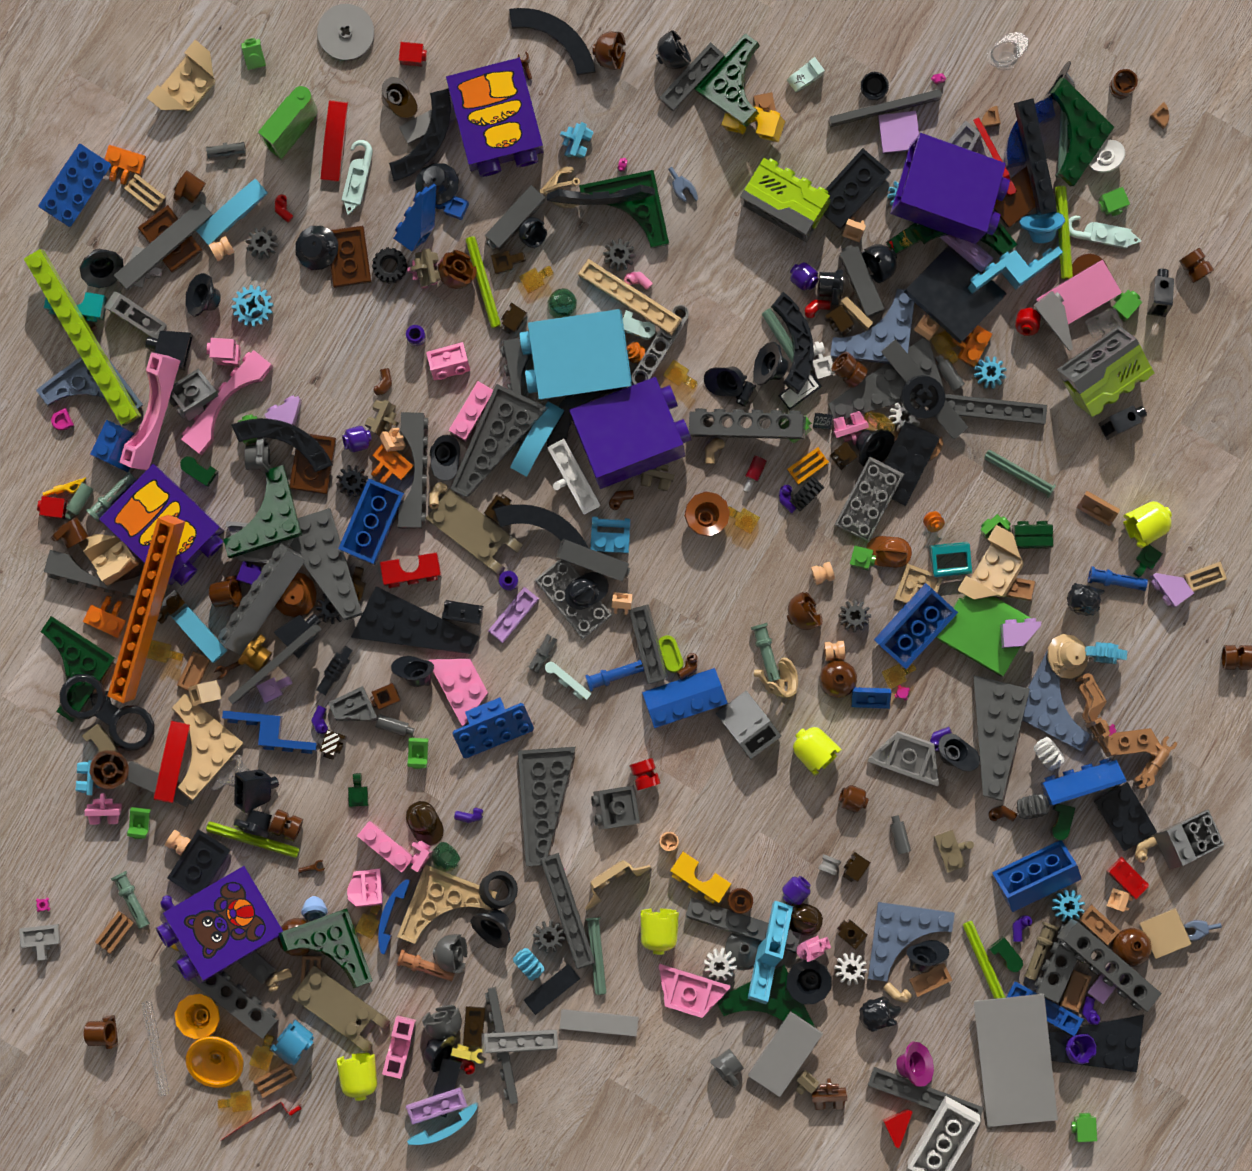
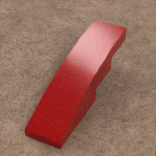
M329 100L320 177L322 180L340 181L348 102Z
M175 721L170 723L154 800L173 804L190 724Z

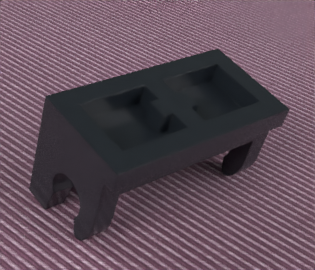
M446 600L444 602L442 619L481 625L484 606Z

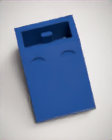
M435 184L425 187L422 192L419 191L413 199L414 205L406 210L404 214L405 220L400 222L395 229L397 233L393 239L411 252L426 242L435 227Z

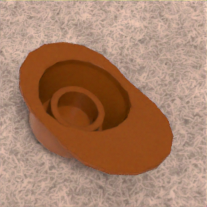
M877 536L871 539L866 547L874 551L876 556L874 565L882 567H903L910 561L912 556L909 543L899 537Z

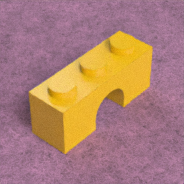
M753 106L759 112L757 117L751 122H758L756 134L761 139L779 143L785 125V120L780 116L781 114L772 110L764 112L763 109ZM725 113L721 125L727 131L744 134L747 127Z
M682 851L670 870L673 872L672 877L679 882L685 880L689 883L687 887L696 893L699 890L705 894L703 898L712 904L715 901L719 903L731 883L716 873L708 881H699L694 874L699 862Z

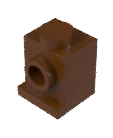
M394 683L371 692L373 695L370 697L374 708L378 707L379 710L401 701ZM383 694L388 695L387 701L382 700L381 697Z

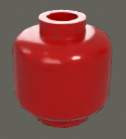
M1033 308L1021 309L1016 316L1015 328L1017 332L1024 336L1035 335L1040 329L1041 315Z

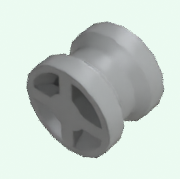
M823 854V862L819 865L818 869L836 875L837 866L841 864V861Z

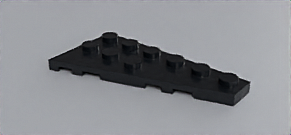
M377 586L350 637L465 654L472 653L479 639V636Z
M1144 1014L1104 1021L1097 1025L1088 1024L1080 1026L1076 1035L1088 1034L1091 1036L1096 1044V1055L1089 1059V1063L1078 1065L1137 1072ZM1064 1030L1049 1032L1051 1061L1075 1064L1069 1060L1066 1054V1044L1073 1035Z

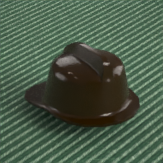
M397 77L386 79L382 84L381 96L385 107L391 109L395 115L401 118L413 117L417 112L418 105L406 83Z
M418 801L409 806L406 812V820L418 842L423 841L429 846L438 843L443 836L444 828L433 806L425 801Z
M793 903L791 905L793 909L789 930L807 936L816 934L823 923L821 912L816 907L805 903L800 905Z

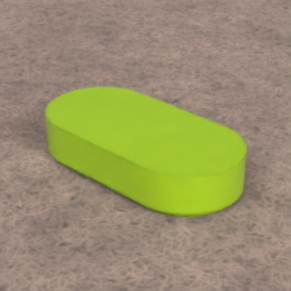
M669 635L661 637L658 642L665 668L669 672L676 673L683 667V659L677 642Z

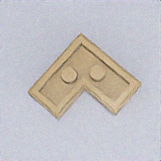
M907 564L894 600L907 604L925 583L938 593L943 577H933V573Z

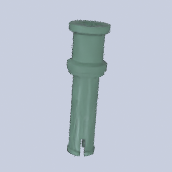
M128 472L104 497H99L98 502L86 511L99 522L111 505L137 479ZM124 483H126V485L116 495H113Z
M768 623L751 627V630L754 631L757 641L755 644L760 648L768 681L771 682L781 678L771 648L772 638L768 634Z
M127 871L111 878V880L115 882L119 890V896H123L140 929L150 924L135 896V887L130 884L126 876Z

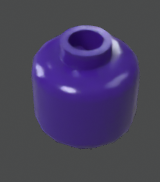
M806 262L799 265L795 264L790 270L791 282L803 291L812 290L819 281L818 272Z
M356 426L345 430L344 435H342V441L346 450L349 449L350 452L355 453L368 449L372 437L369 430H365L363 426Z
M802 876L790 878L782 888L784 900L790 905L793 903L796 905L802 904L811 894L810 883Z

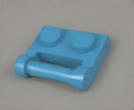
M592 517V550L597 552L629 553L630 519L610 520ZM597 527L624 528V533L597 532Z

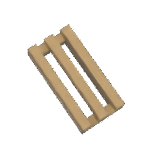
M135 174L134 178L129 181V184L124 189L155 213L166 197ZM138 180L160 197L159 201L136 184V181ZM132 186L152 200L155 206L153 207L131 189Z
M848 297L841 301L840 305L866 331L872 326L873 322Z
M1221 562L1184 575L1186 583L1193 592L1227 580ZM1215 567H1218L1219 569L1216 572L1207 574L1194 580L1190 579V577L1193 575L1202 573ZM1221 574L1222 578L1193 587L1194 583Z

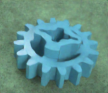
M250 285L249 290L242 287L243 293L237 291L236 293L239 297L232 299L236 303V305H232V309L237 310L233 313L234 316H240L238 318L240 323L245 320V326L251 323L253 327H256L257 322L263 325V319L269 320L267 314H273L269 309L274 307V304L269 302L272 297L266 296L267 290L261 292L260 286H257L256 290L252 285ZM252 294L251 297L244 299L247 295ZM260 296L264 299L265 306L260 304ZM255 302L257 307L251 310L249 304L252 305ZM240 306L245 308V316L242 314ZM261 313L259 317L254 318L255 315Z
M1096 642L1095 646L1085 647L1086 656L1094 657V662L1117 664V660H1127L1128 651L1118 649V645L1112 643Z

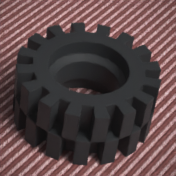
M386 247V249H381L379 253L375 254V258L372 260V268L376 277L382 282L388 284L390 282L397 283L396 281H400L405 276L407 262L401 251L396 250V248L390 249ZM389 258L397 262L396 270L390 273L382 268L383 262Z
M812 477L789 501L799 511H802L824 489V486L815 477Z

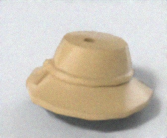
M1062 634L1052 639L1048 646L1047 660L1051 670L1058 677L1073 679L1081 675L1087 667L1088 656H1086L1085 646L1074 635Z

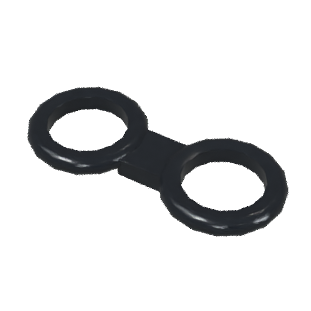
M77 674L70 677L62 685L59 693L62 709L70 717L78 720L90 719L95 716L108 724L109 735L119 748L127 751H136L145 747L152 740L155 725L151 714L144 708L136 705H127L122 708L113 705L106 700L104 687L95 677L88 674ZM78 682L91 684L98 693L96 705L86 712L74 710L67 700L69 688ZM128 713L140 715L147 724L145 736L136 743L123 741L116 731L118 720Z

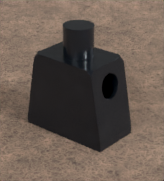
M1158 269L1157 276L1154 277L1150 284L1147 315L1166 317L1173 306L1174 278L1169 277L1168 269Z
M160 331L158 339L147 337L145 348L155 350L154 353L180 360L179 369L185 371L193 335L189 332Z
M1132 405L1109 416L1098 424L1106 440H1109L1142 423V418L1147 416V412L1143 406L1135 408Z
M315 613L307 620L298 615L275 630L274 633L288 647L311 626L319 625L322 621ZM317 633L296 651L294 655L301 660L319 637V634Z
M260 769L236 772L234 805L244 813H247L271 800V789L279 786L278 779L275 776L270 777Z

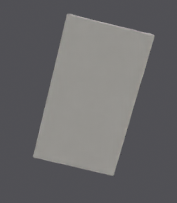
M1044 994L974 1001L987 1127L1058 1120Z

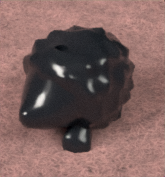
M1074 583L1068 592L1067 605L1071 611L1078 615L1094 616L1100 610V603L1102 601L1100 595L1104 594L1105 590Z
M884 996L874 1000L870 999L863 1003V1006L859 1009V1019L864 1027L874 1032L896 1025L897 1021L894 1018L901 1012V1007L893 1005Z

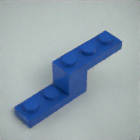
M223 711L222 718L227 719V723L238 724L239 720H244L246 725L257 726L258 722H260L258 745H263L264 750H274V747H282V751L285 752L301 749V753L313 754V750L318 751V743L280 739L283 716Z

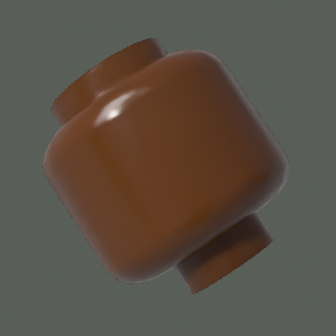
M853 785L844 787L839 796L841 807L854 813L860 812L862 808L865 809L869 798L866 797V791Z

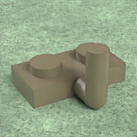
M953 830L934 836L947 873L966 866L961 851L972 849L974 847L972 841L958 844Z

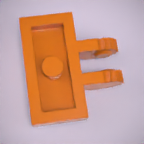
M109 145L104 158L113 166L109 180L114 182L118 169L124 170L120 179L122 185L127 183L130 172L141 175L146 156Z
M977 325L967 336L965 342L962 341L959 344L953 338L952 342L962 348L957 358L969 366L975 367L992 333Z
M382 443L372 455L380 463L371 475L373 477L377 476L385 466L389 471L380 481L384 485L393 474L402 481L414 466L397 451L387 452Z
M106 596L101 609L90 605L83 622L119 638L126 623V620L117 617L123 602L118 600L111 614L106 610L111 603L112 597Z

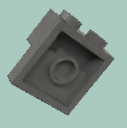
M198 368L173 385L169 402L173 407L178 406L176 410L182 419L186 417L190 421L204 412L203 406L219 395Z
M634 785L593 792L594 796H591V804L593 807H596L597 815H594V823L596 826H599V830L640 823Z

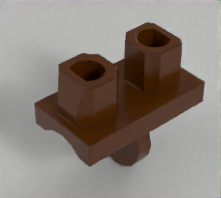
M827 1078L826 1084H819V1088H816L811 1094L815 1110L826 1109V1102H833V1109H844L845 1101H847L846 1087L839 1088V1084H831V1078Z

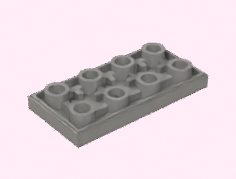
M869 457L835 525L869 542L904 474Z
M560 559L537 577L535 581L579 636L584 639L608 620L612 614L601 600L583 610L574 609L569 606L565 599V590L568 584L581 576L570 562Z
M790 1012L748 1073V1076L780 1097L823 1033Z

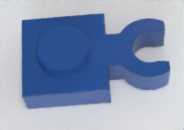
M454 196L452 200L442 205H436L435 208L444 209V214L462 220L469 206V201Z

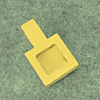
M458 1044L457 1047L454 1046L451 1056L473 1060L479 1064L484 1063V1060L477 1057V1054L482 1052V1048L471 1051L468 1046Z

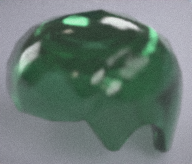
M565 288L555 290L547 301V309L555 318L569 317L577 307V299L574 293Z
M440 842L432 851V861L439 870L449 872L458 866L460 856L447 842Z

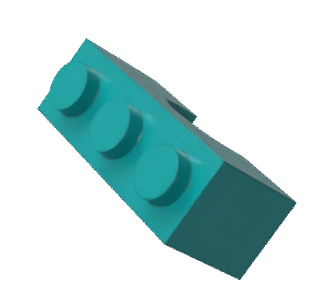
M85 292L83 302L77 305L83 317H86V321L97 322L104 319V306L107 303V297L105 295ZM45 297L44 309L49 311L48 314L57 316Z

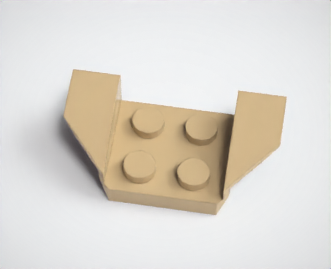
M194 40L184 52L186 57L161 87L157 85L148 95L147 99L160 110L192 112L215 84L210 51L198 41Z
M998 525L995 526L989 536L988 541L991 545L972 577L966 576L957 590L973 600L991 596L1005 597L1024 565L1013 534Z
M94 534L78 543L96 568V573L101 581L107 586L139 565L129 547L116 536Z
M621 860L591 880V890L594 895L585 909L588 911L601 902L594 889L596 887L601 889L610 883L608 879L615 876L618 878L626 873V867L629 866L638 878L650 870L651 866L633 868L630 863Z

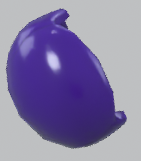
M1079 1034L1070 1038L1066 1044V1054L1069 1060L1075 1064L1089 1063V1059L1096 1055L1094 1039L1088 1034Z

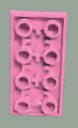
M1103 260L1050 290L1054 293L1058 292L1064 299L1062 304L1065 306L1068 324L1122 293ZM1048 291L1047 293H1045V294H1043L1042 296L1038 297V298L1036 299V301L1038 302L1041 298H1043V297H1044L1046 294H1048L1050 291Z

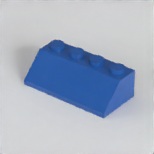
M368 478L338 549L376 565L398 514V508L405 498V494Z
M925 583L874 640L907 669L958 612Z
M715 668L642 692L654 729L728 704Z
M1111 758L1100 760V764L1093 766L1092 763L1081 766L1082 770L1074 772V769L1064 771L1061 777L1056 778L1055 775L1045 777V782H1041V787L1044 795L1047 796L1049 805H1055L1127 781L1117 760L1111 761Z
M1062 840L992 872L1012 912L1082 880L1078 866Z

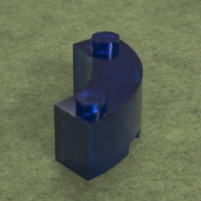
M1052 97L1035 103L1039 126L1053 121L1056 115ZM1017 121L1012 127L1005 145L1004 163H1006V169L1022 166L1026 163Z

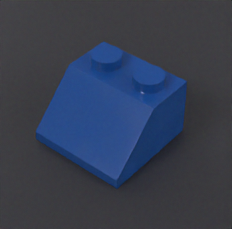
M106 420L90 455L128 473L131 467L120 463L124 444L135 433Z

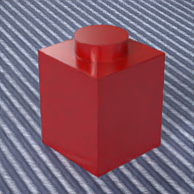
M400 42V65L423 67V61L427 60V50H424V45Z
M42 496L41 500L38 501L37 511L42 517L65 519L68 500Z

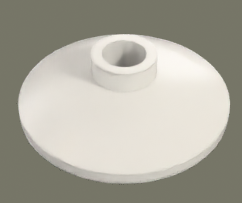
M1105 140L1090 162V167L1100 173L1115 170L1122 164L1125 158L1123 145L1116 140Z

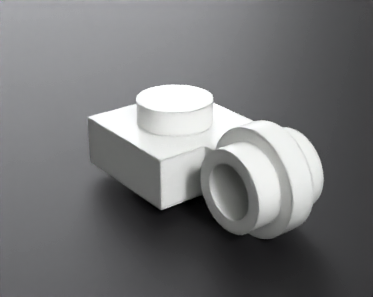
M814 342V356L819 358L812 362L816 378L820 379L834 375L835 373L831 370L833 364L831 355L823 357L822 354L825 353L823 343Z

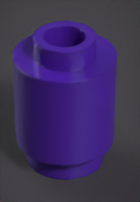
M412 325L406 330V338L412 346H420L425 342L426 334L421 326ZM414 334L420 335L418 339H413Z
M505 571L500 575L499 584L504 590L512 591L517 588L519 580L514 572ZM506 577L512 578L510 584L505 583Z

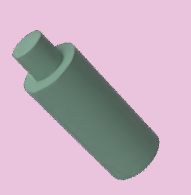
M81 483L66 507L68 511L65 517L72 520L75 514L78 516L94 489Z

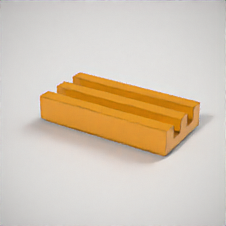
M817 447L789 467L787 471L799 485L828 464L829 461L825 458L819 447ZM817 453L819 455L794 473L792 471ZM822 459L823 462L798 479L797 476Z

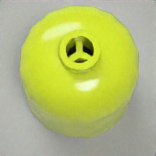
M1155 501L1146 503L1123 515L1126 518V521L1123 522L1129 537H1135L1138 541L1136 545L1139 548L1149 545L1167 534L1171 529V511L1168 507H1164Z
M811 727L806 731L801 729L795 735L797 739L793 744V751L814 776L819 774L817 770L822 767L825 769L837 757L835 753L842 751L818 727Z
M652 908L641 910L642 945L646 949L652 950L653 954L663 955L664 951L674 948L677 943L679 912L660 908V912H652Z
M355 1053L349 1059L344 1060V1056L337 1058V1069L342 1092L348 1097L355 1098V1101L367 1099L366 1096L372 1094L377 1087L375 1054L370 1056V1053Z

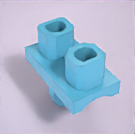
M583 122L580 124L576 123L575 128L568 127L567 132L561 131L560 136L564 138L562 145L568 146L565 156L585 157L587 148L579 144L581 139L587 142L590 141L594 133L586 127L587 124Z
M92 760L77 763V773L87 774V781H76L75 791L86 793V795H92L93 780L89 773Z

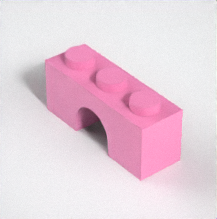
M211 338L210 343H207V354L217 365L240 366L241 347L236 345L234 339Z
M477 381L449 429L452 435L467 442L476 427L480 415L488 404L493 389Z
M369 821L357 835V837L401 873L406 870L414 857L372 821Z
M396 1016L391 1043L382 1072L383 1075L399 1079L403 1077L415 1028V1019Z

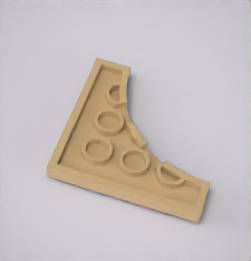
M184 694L172 707V710L183 723L190 724L189 735L192 757L189 770L182 783L178 786V790L193 801L239 750L243 742L199 705L192 706L191 699Z
M425 864L397 937L416 944L423 929L434 918L446 911L459 907H478L491 910V908L485 905L480 898V885ZM489 889L491 896L495 899L497 892Z

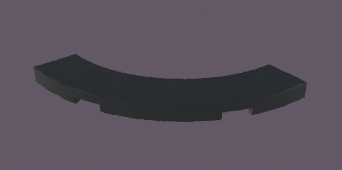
M509 9L512 29L527 28L546 33L566 49L573 61L577 75L596 73L593 59L586 44L579 34L566 22L554 15L536 9Z
M449 88L430 93L432 108L427 131L420 143L410 153L389 163L393 181L408 177L421 169L440 148L450 121L451 99Z
M640 184L611 194L609 191L592 192V195L578 191L557 189L547 194V201L575 205L615 204L655 195V188Z
M782 292L771 308L777 312L789 329L794 349L792 366L783 384L796 394H799L810 374L814 355L813 338L808 322L804 319L800 308L786 293Z
M622 388L566 396L559 405V408L563 409L564 413L547 440V447L562 439L567 441L568 431L573 422L570 409L586 404L600 395L622 390Z
M269 418L248 419L231 424L239 442L253 438H272L285 442L299 450L310 462L315 472L333 465L324 448L310 434L293 424Z
M525 504L506 505L494 509L500 527L511 524H530L547 530L560 541L565 539L588 548V545L577 529L563 517L550 510Z

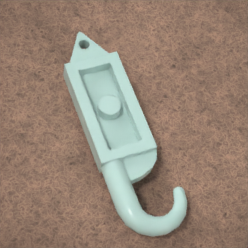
M365 140L354 142L350 148L353 151L356 146L362 145L365 148L364 159H355L350 163L342 196V202L345 204L348 215L358 205L361 206L373 149Z
M1073 216L1069 218L1070 236L1124 249L1141 242L1131 232V229L1098 222L1089 223L1084 232L1076 231L1072 228V222L1079 220L1081 217Z

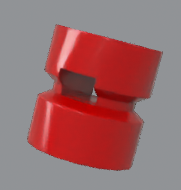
M653 758L629 765L632 775L636 776L634 782L637 791L661 784L658 773L654 772L656 767Z

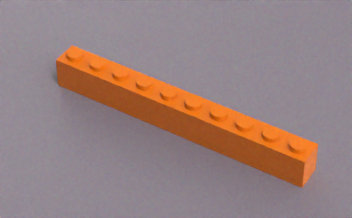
M171 515L157 518L108 691V697L122 703L135 699L184 529L185 521Z

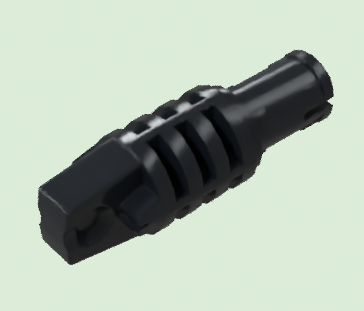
M344 646L340 654L338 652L335 653L324 671V678L316 689L318 692L326 696L333 683L339 681L351 661L348 658L353 651L352 649Z

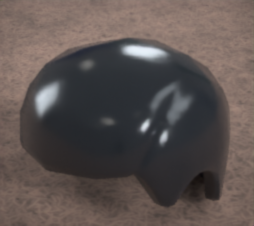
M870 72L861 81V92L869 100L878 101L884 98L889 91V81L880 72Z
M536 217L525 220L519 228L521 242L529 248L535 249L539 247L547 236V230L543 226L545 223Z

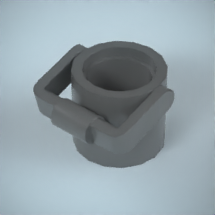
M257 438L256 445L245 446L246 470L269 472L270 443L266 438Z
M730 1048L717 1058L711 1059L710 1063L722 1079L735 1088L739 1084L735 1075L742 1071L744 1067Z

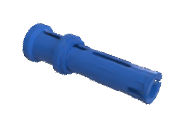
M1094 566L1090 567L1088 574V583L1096 582L1104 584V586L1117 585L1146 591L1148 579L1116 574L1109 569L1106 571L1095 569Z
M641 660L609 671L600 670V673L591 676L585 675L590 692L594 688L603 685L609 686L612 681L644 672L643 666L635 668L642 665Z

